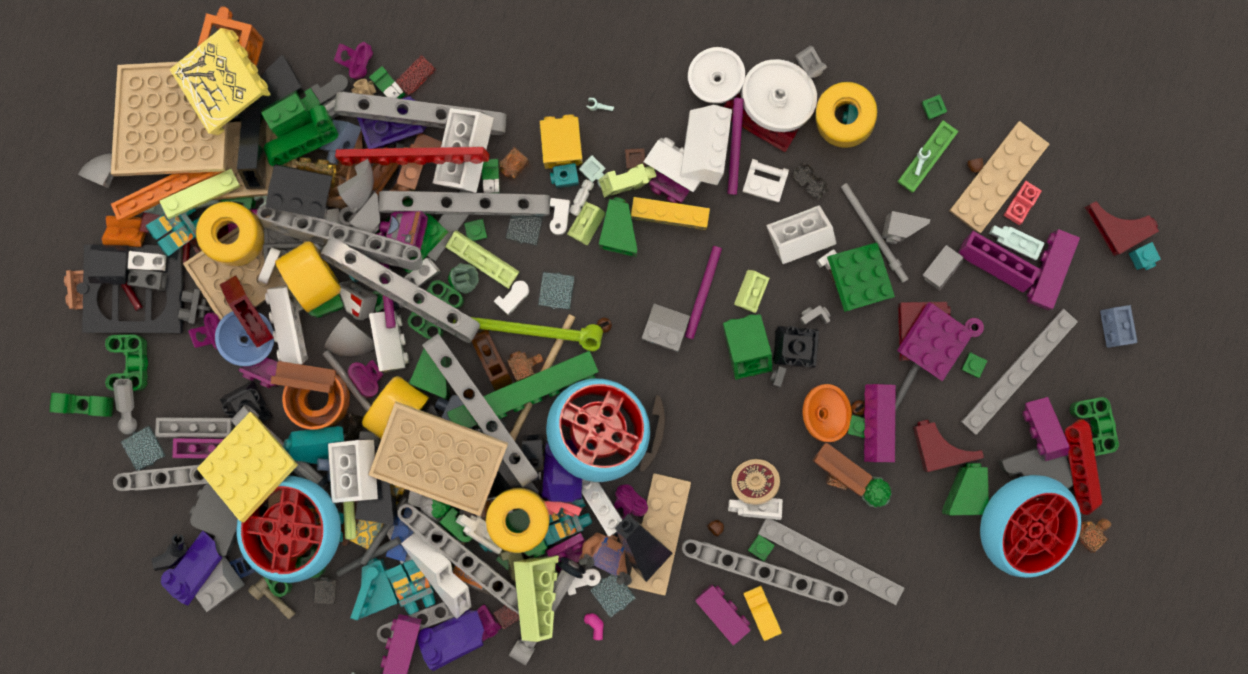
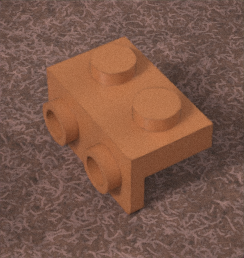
M67 270L64 276V283L68 291L65 299L69 309H83V294L78 293L76 290L77 285L83 282V270Z

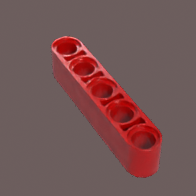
M1080 419L1066 428L1065 437L1069 444L1068 455L1075 498L1080 512L1084 515H1089L1101 506L1102 496L1091 428L1088 422Z

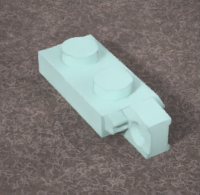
M994 226L989 232L990 235L998 238L997 242L1000 245L1034 261L1038 259L1044 242L1012 227L1004 226L1001 229Z

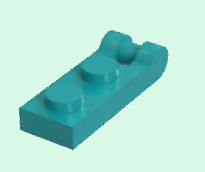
M372 566L367 569L350 618L358 621L362 616L365 617L368 610L366 602L368 598L372 597L375 589L372 586L374 579L381 574V569L378 566Z

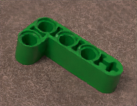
M322 105L314 106L309 112L312 119L311 123L264 145L263 149L270 166L274 167L275 164L283 165L338 138V131L326 107Z

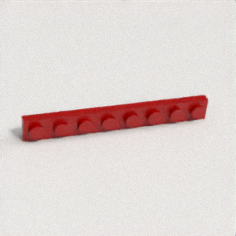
M484 147L336 149L335 157L345 166L360 164L366 159L369 160L370 164L378 163L380 165H389V163H397L399 165L416 163L424 165L431 162L435 164H444L445 162L480 164L482 162H489V153Z

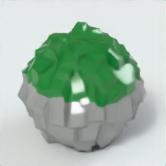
M421 495V511L433 520L444 516L451 507V505Z

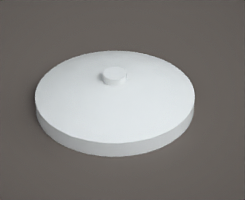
M767 60L757 64L748 72L741 89V98H744L743 106L745 111L758 125L772 131L787 132L798 129L810 119L816 108L817 91L812 79L796 64L785 60Z

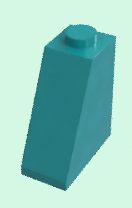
M343 427L291 432L289 438L285 439L283 448L295 461L317 464L318 459H329L328 444L344 442Z
M377 557L362 567L361 586L368 568L378 566L381 569V574L374 579L372 585L375 587L374 593L366 602L368 610L365 617L399 603L394 588L385 573L387 571L383 559L377 560Z

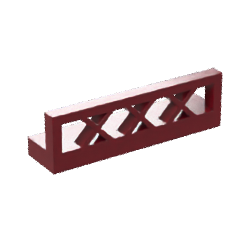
M739 92L735 98H741V93ZM732 98L731 100L727 101V102L725 103V105H724L725 108L732 109V114H731V121H732V122H733L734 98ZM743 106L742 128L786 152L799 128L792 130L793 133L789 131L777 132L768 130L754 122Z

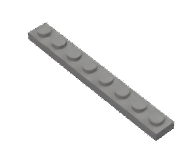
M1061 309L964 417L961 423L974 435H977L1078 321L1065 309Z
M765 518L758 532L759 535L894 605L897 604L904 590V587L772 519Z

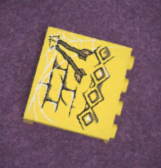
M220 28L170 69L207 132L214 135H220L224 132L222 126L262 95H271L267 89V83L258 75L257 67L247 57L248 52L239 44L236 33L224 28Z

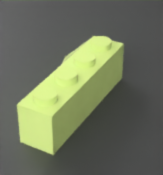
M559 556L529 558L514 562L521 637L524 641L538 642L552 638L554 620L552 603L555 601L556 593H553L554 581H557L555 563H558Z

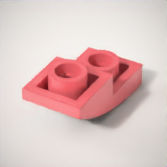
M1025 181L1003 216L1021 225L1042 190Z
M544 501L550 515L558 514L561 507L564 508V513L572 517L575 514L579 516L582 507L568 502Z

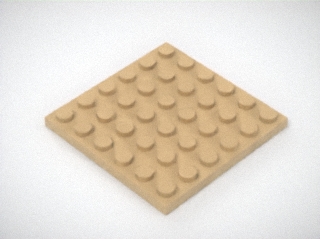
M178 62L118 65L111 175L132 176L226 171L228 123L222 126L224 132L220 135L207 132L170 71Z

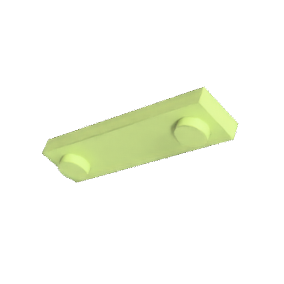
M229 169L162 199L160 203L167 218L171 219L239 188L240 185L232 169Z
M457 230L454 231L445 246L508 289L519 274L518 270Z

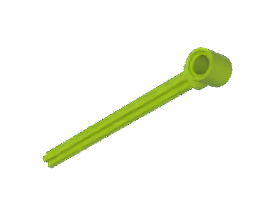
M471 317L480 324L479 329L579 341V344L588 351L599 349L603 335L601 327L595 324H590L585 328H581V331Z

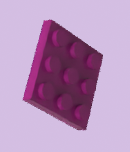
M928 302L897 351L943 381L974 332L934 304Z

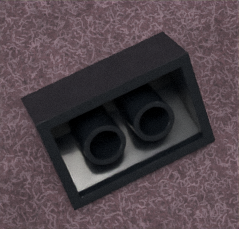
M275 164L268 188L266 208L324 219L328 209L333 175Z
M510 455V456H509V461H510V463H511V464H517V462H516L515 459L512 457V455ZM502 459L490 490L494 497L512 488H525L535 493L539 492L532 482L522 487Z

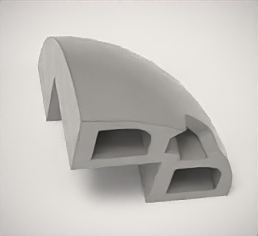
M112 153L103 154L91 159L82 167L78 175L109 188L114 177L111 175Z
M368 159L355 166L356 176L337 187L344 202L354 212L358 211L367 202L373 189L374 176Z
M343 317L328 337L325 348L338 356L354 357L369 353L375 349L374 339L360 330L348 318Z

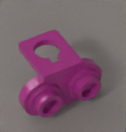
M365 42L360 43L356 50L339 44L334 61L349 68V76L358 80L365 77L367 73L366 66L368 60L373 55L371 46ZM342 51H347L350 60L343 61L341 59Z
M213 312L207 313L204 317L205 326L188 331L195 348L212 344L217 349L215 332L220 322L217 314ZM197 332L206 334L203 342L196 339Z
M373 360L366 367L362 363H353L347 370L349 379L362 396L371 398L376 395L379 388L377 382L382 378L383 373L379 371L378 366Z
M625 484L617 488L615 492L617 500L614 507L616 510L621 507L624 509V517H621L622 519L631 513L636 516H644L647 513L648 504L646 500L641 498L633 490L632 486Z

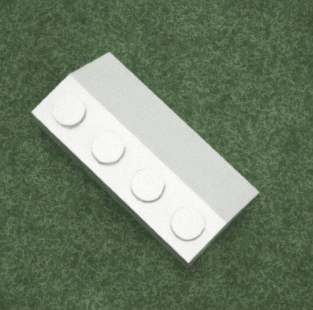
M711 105L690 110L680 176L718 185L724 174L732 109Z
M450 108L441 147H484L487 149L494 118L481 112ZM445 162L444 164H437L433 183L476 193L483 162L480 164L463 162L462 164Z
M288 285L269 288L267 293H265L267 305L270 304L271 307L269 318L275 327L273 337L279 346V350H277L278 360L303 364L308 359L296 298Z

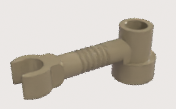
M264 577L249 587L248 591L252 596L259 600L265 595L288 619H291L295 614L288 605L271 592Z

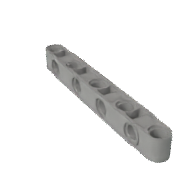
M348 92L336 93L334 113L343 116L443 129L446 128L450 108L475 111L494 118L490 132L492 135L505 134L507 115L501 112ZM366 103L369 108L362 110L358 105ZM404 108L407 114L401 115L397 109ZM443 113L445 115V119H438L436 117V114Z
M380 191L379 212L422 211L424 214L549 216L550 196L534 194ZM409 198L413 204L410 207H405L402 204V200ZM441 200H450L451 207H443L441 205ZM487 200L489 202V208H482L480 206V201ZM518 201H525L527 209H520Z
M266 204L259 207L257 211L260 223L264 228L287 236L310 241L322 246L326 245L329 238L336 239L339 236H344L337 240L374 261L413 271L420 269L423 264L419 248L394 239L317 217L266 208ZM411 257H417L415 260H409Z
M329 238L320 253L321 258L465 342L471 343L480 328V324L476 320L337 239ZM345 258H351L354 264H348ZM379 278H386L388 284H382ZM413 298H420L422 304L415 303ZM447 317H453L455 324L448 322Z
M436 334L423 343L422 346L482 431L486 435L508 442L502 459L521 486L524 487L537 478L539 475L440 335ZM444 357H449L452 360V364L448 368L441 365V359ZM466 389L474 391L475 396L473 399L467 400L464 398L463 393ZM489 421L497 423V430L495 432H489L486 429V424ZM512 453H517L520 456V461L517 464H511L509 461V456Z
M200 465L133 471L131 473L118 474L113 479V485L119 491H137L209 483L205 478L199 479L197 468ZM162 473L167 477L164 484L159 479ZM123 477H126L128 480L126 487L121 484Z
M403 503L399 506L398 517L412 531L519 615L517 589L512 583L412 504ZM409 507L412 510V514L410 517H403L401 510ZM434 532H440L443 535L439 542L431 539ZM470 556L473 559L470 566L462 564L464 557ZM495 581H501L503 583V586L500 590H494L492 588V585Z
M686 539L682 543V551L686 556L705 564L821 602H827L836 606L844 605L847 602L848 595L845 590L823 580L707 542ZM694 543L696 545L695 551L693 553L686 552V544ZM725 555H731L732 563L724 565L722 558ZM762 567L769 569V574L766 577L759 575V570ZM799 579H804L806 582L803 589L796 587V582ZM837 591H841L843 595L840 601H834L833 595Z

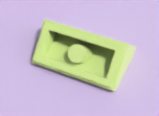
M585 202L567 234L588 245L606 213L601 208Z
M748 270L734 305L756 313L770 278L756 271Z

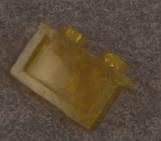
M300 157V161H293V165H297L298 169L333 175L331 188H334L336 165L329 164V160L317 159L316 163L311 162L312 158Z

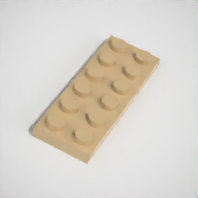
M1017 122L949 212L980 234L1049 146V143L1022 122Z
M653 473L647 499L648 511L643 517L642 526L659 539L673 554L647 582L632 567L630 574L632 583L628 587L666 595L691 482Z

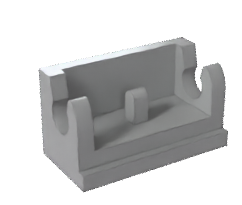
M946 245L923 274L924 280L940 291L963 262V257Z

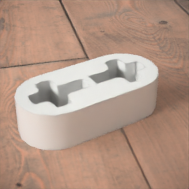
M271 247L258 281L265 284L268 283L276 264L275 260L278 259L281 251Z

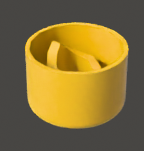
M841 82L829 87L819 98L816 107V125L820 135L828 143L842 148L854 147L864 142L871 135L877 119V105L874 97L865 87L853 82ZM850 104L858 109V117L855 122L845 125L837 121L835 112L841 105Z
M220 202L207 208L200 216L196 227V238L199 247L209 258L221 264L236 267L252 262L260 254L264 244V229L259 217L249 209L235 202ZM226 224H237L240 232L238 239L228 245L221 243L217 238L219 229Z
M310 241L301 244L275 260L276 266L286 284L308 313L341 292L340 283L331 267L321 258V252Z
M396 376L386 385L362 420V425L382 439L396 401L422 410L429 397L401 377Z
M512 488L498 495L488 508L486 515L487 532L492 541L505 551L522 553L532 550L542 542L547 534L550 521L549 511L544 500L537 493L529 489ZM517 508L526 511L530 517L528 528L521 533L511 532L506 526L507 514L509 511Z

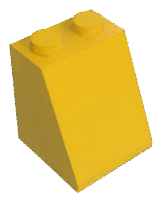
M564 115L561 119L545 117L544 120H541L540 129L545 169L574 163L576 166L582 165L578 117Z

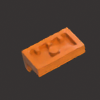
M106 216L107 228L102 237L103 245L142 246L147 233L139 231L141 218L131 217L120 223L116 216Z

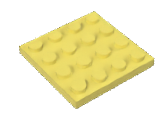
M249 412L197 469L238 520L245 522L298 464L254 413Z

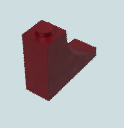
M1097 201L1085 207L1113 256L1123 253L1159 232L1157 222L1150 215L1136 220H1125L1107 213Z
M237 275L221 283L220 288L228 305L255 346L258 348L274 338L272 333L266 326Z
M903 302L898 304L899 347L928 302ZM930 302L949 316L951 315L950 306H947V302ZM899 353L900 361L910 360L901 353Z
M927 419L917 422L918 426L913 427L924 472L984 458L982 450L964 451L949 444L939 433L935 422L929 423Z

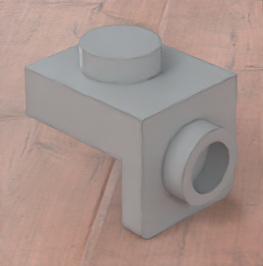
M813 46L807 47L795 56L801 68L811 78L820 76L823 70L827 68L826 64L821 62Z
M819 305L813 310L809 307L801 313L803 317L799 320L804 325L819 315L823 322L827 324L830 322L829 317L831 315L825 307L822 308Z

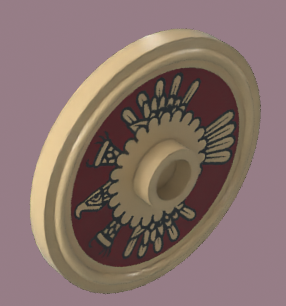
M760 459L748 460L740 464L732 476V488L735 495L747 504L758 505L770 501L777 494L780 487V477L776 468L769 462Z

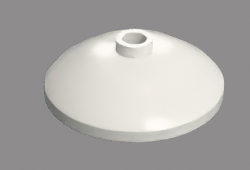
M722 47L706 49L699 53L690 64L688 71L689 85L693 93L705 102L723 103L729 101L743 87L745 81L743 62L736 53ZM716 77L721 78L719 82L714 81Z

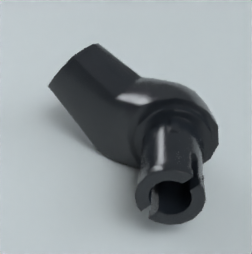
M178 534L173 535L171 538L172 543L168 546L165 553L152 558V565L155 571L172 568L185 555L187 547L184 544L183 535L180 534L179 538H177Z

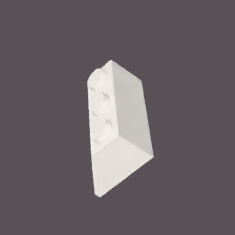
M660 138L644 162L694 192L701 181L680 176L684 148L681 147L679 149L674 146L675 143L669 138Z
M820 205L766 225L782 264L836 244L833 227Z
M394 311L396 327L391 329L386 328L385 312L369 314L379 371L384 373L407 369V364L410 363L408 353L404 352L403 345H406L404 333L401 334L400 326H403L402 317L396 311Z
M355 440L328 444L332 503L378 499L377 480L368 475L375 458L374 440Z

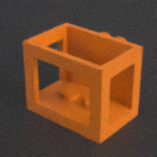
M221 7L218 10L217 16L206 13L198 46L209 38L212 25L218 30L220 28L232 30L238 36L239 44L248 52L247 57L250 62L257 67L264 38L250 24L232 20V12L226 7Z

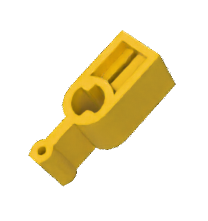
M761 585L743 593L763 640L765 641L781 634L780 627Z

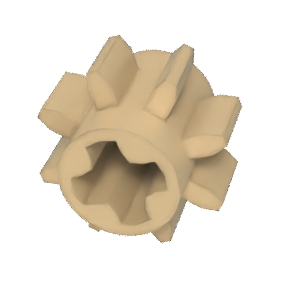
M366 79L356 81L353 85L354 88L351 89L356 94L374 95L373 93H376L373 82H367Z

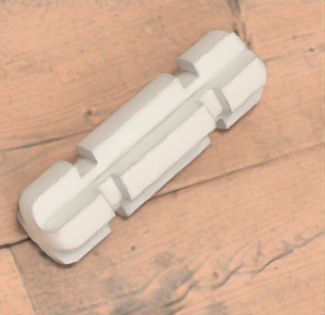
M589 180L583 181L582 189H579L573 201L574 205H571L569 212L575 216H578L581 212V207L584 206L590 194L589 191L594 186V183Z

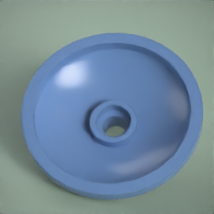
M233 311L221 319L215 332V344L218 352L225 360L237 366H252L260 363L269 355L274 344L273 338L257 348ZM259 313L273 335L272 325L264 315ZM246 337L248 341L246 343H242L240 338Z

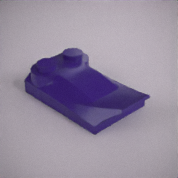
M411 96L403 98L404 100L415 101ZM404 108L397 109L399 114H407ZM357 117L368 149H382L384 146L421 134L427 128V126Z
M565 440L567 446L576 455L578 450L572 440ZM547 442L545 446L542 498H547L550 502H574L575 500H581L582 479L572 475L558 463Z
M202 530L174 569H168L163 573L161 577L162 586L172 597L185 605L191 603L222 559V556L217 553L215 541Z
M468 610L458 618L453 617L433 628L422 629L417 639L423 659L429 669L435 671L483 646L482 635L484 628L478 611Z

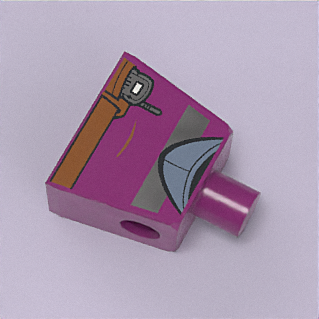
M422 211L393 212L390 222L382 221L379 229L381 233H387V238L415 246L421 250L428 217Z

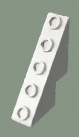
M582 479L583 496L607 535L611 536L616 532L615 527L623 519L599 482Z
M416 533L401 543L456 618L460 617L471 607L468 586L452 573L451 562Z

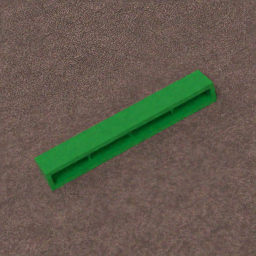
M587 351L483 397L496 416L501 419L507 416L506 412L512 409L514 412L524 409V404L531 402L533 405L542 401V396L549 394L551 397L560 393L559 389L565 386L568 388L581 379L595 378L594 374L598 373V369L590 351ZM465 405L446 412L449 420L453 423L467 428L478 425Z

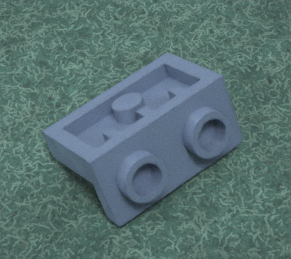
M1131 305L1100 311L1107 348L1138 343Z

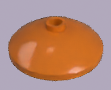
M831 384L814 387L807 394L803 404V420L809 433L822 442L837 441L847 433L852 410L845 393L840 388Z

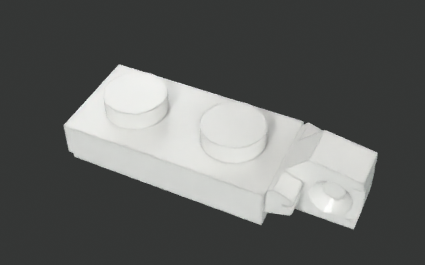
M772 498L770 501L758 505L747 504L740 499L729 500L728 511L738 512V515H743L744 517L781 520L782 499Z
M464 514L458 516L456 522L464 527L463 532L496 554L501 553L502 549L490 538L484 520L473 515L470 518Z

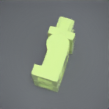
M640 164L626 173L617 176L615 171L608 172L599 179V183L605 198L629 191L633 187L634 190L640 189L651 178H655L656 173L653 167L644 168V165Z

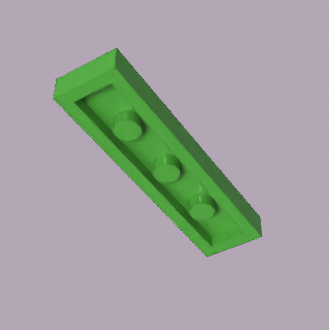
M943 120L923 146L922 155L926 156L929 150L931 154L924 161L919 176L915 175L919 161L916 156L897 182L913 193L959 131Z

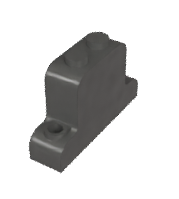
M1037 448L998 460L1001 470L1008 473L1009 476L1019 474V477L1040 475L1055 479L1066 488H1070L1073 485L1072 473L1067 461L1069 455L1045 461L1043 455L1040 456Z
M206 484L204 487H200L197 493V498L199 499L197 504L193 505L190 510V522L193 527L213 534L215 536L214 541L217 553L228 556L237 538L238 518L211 485Z

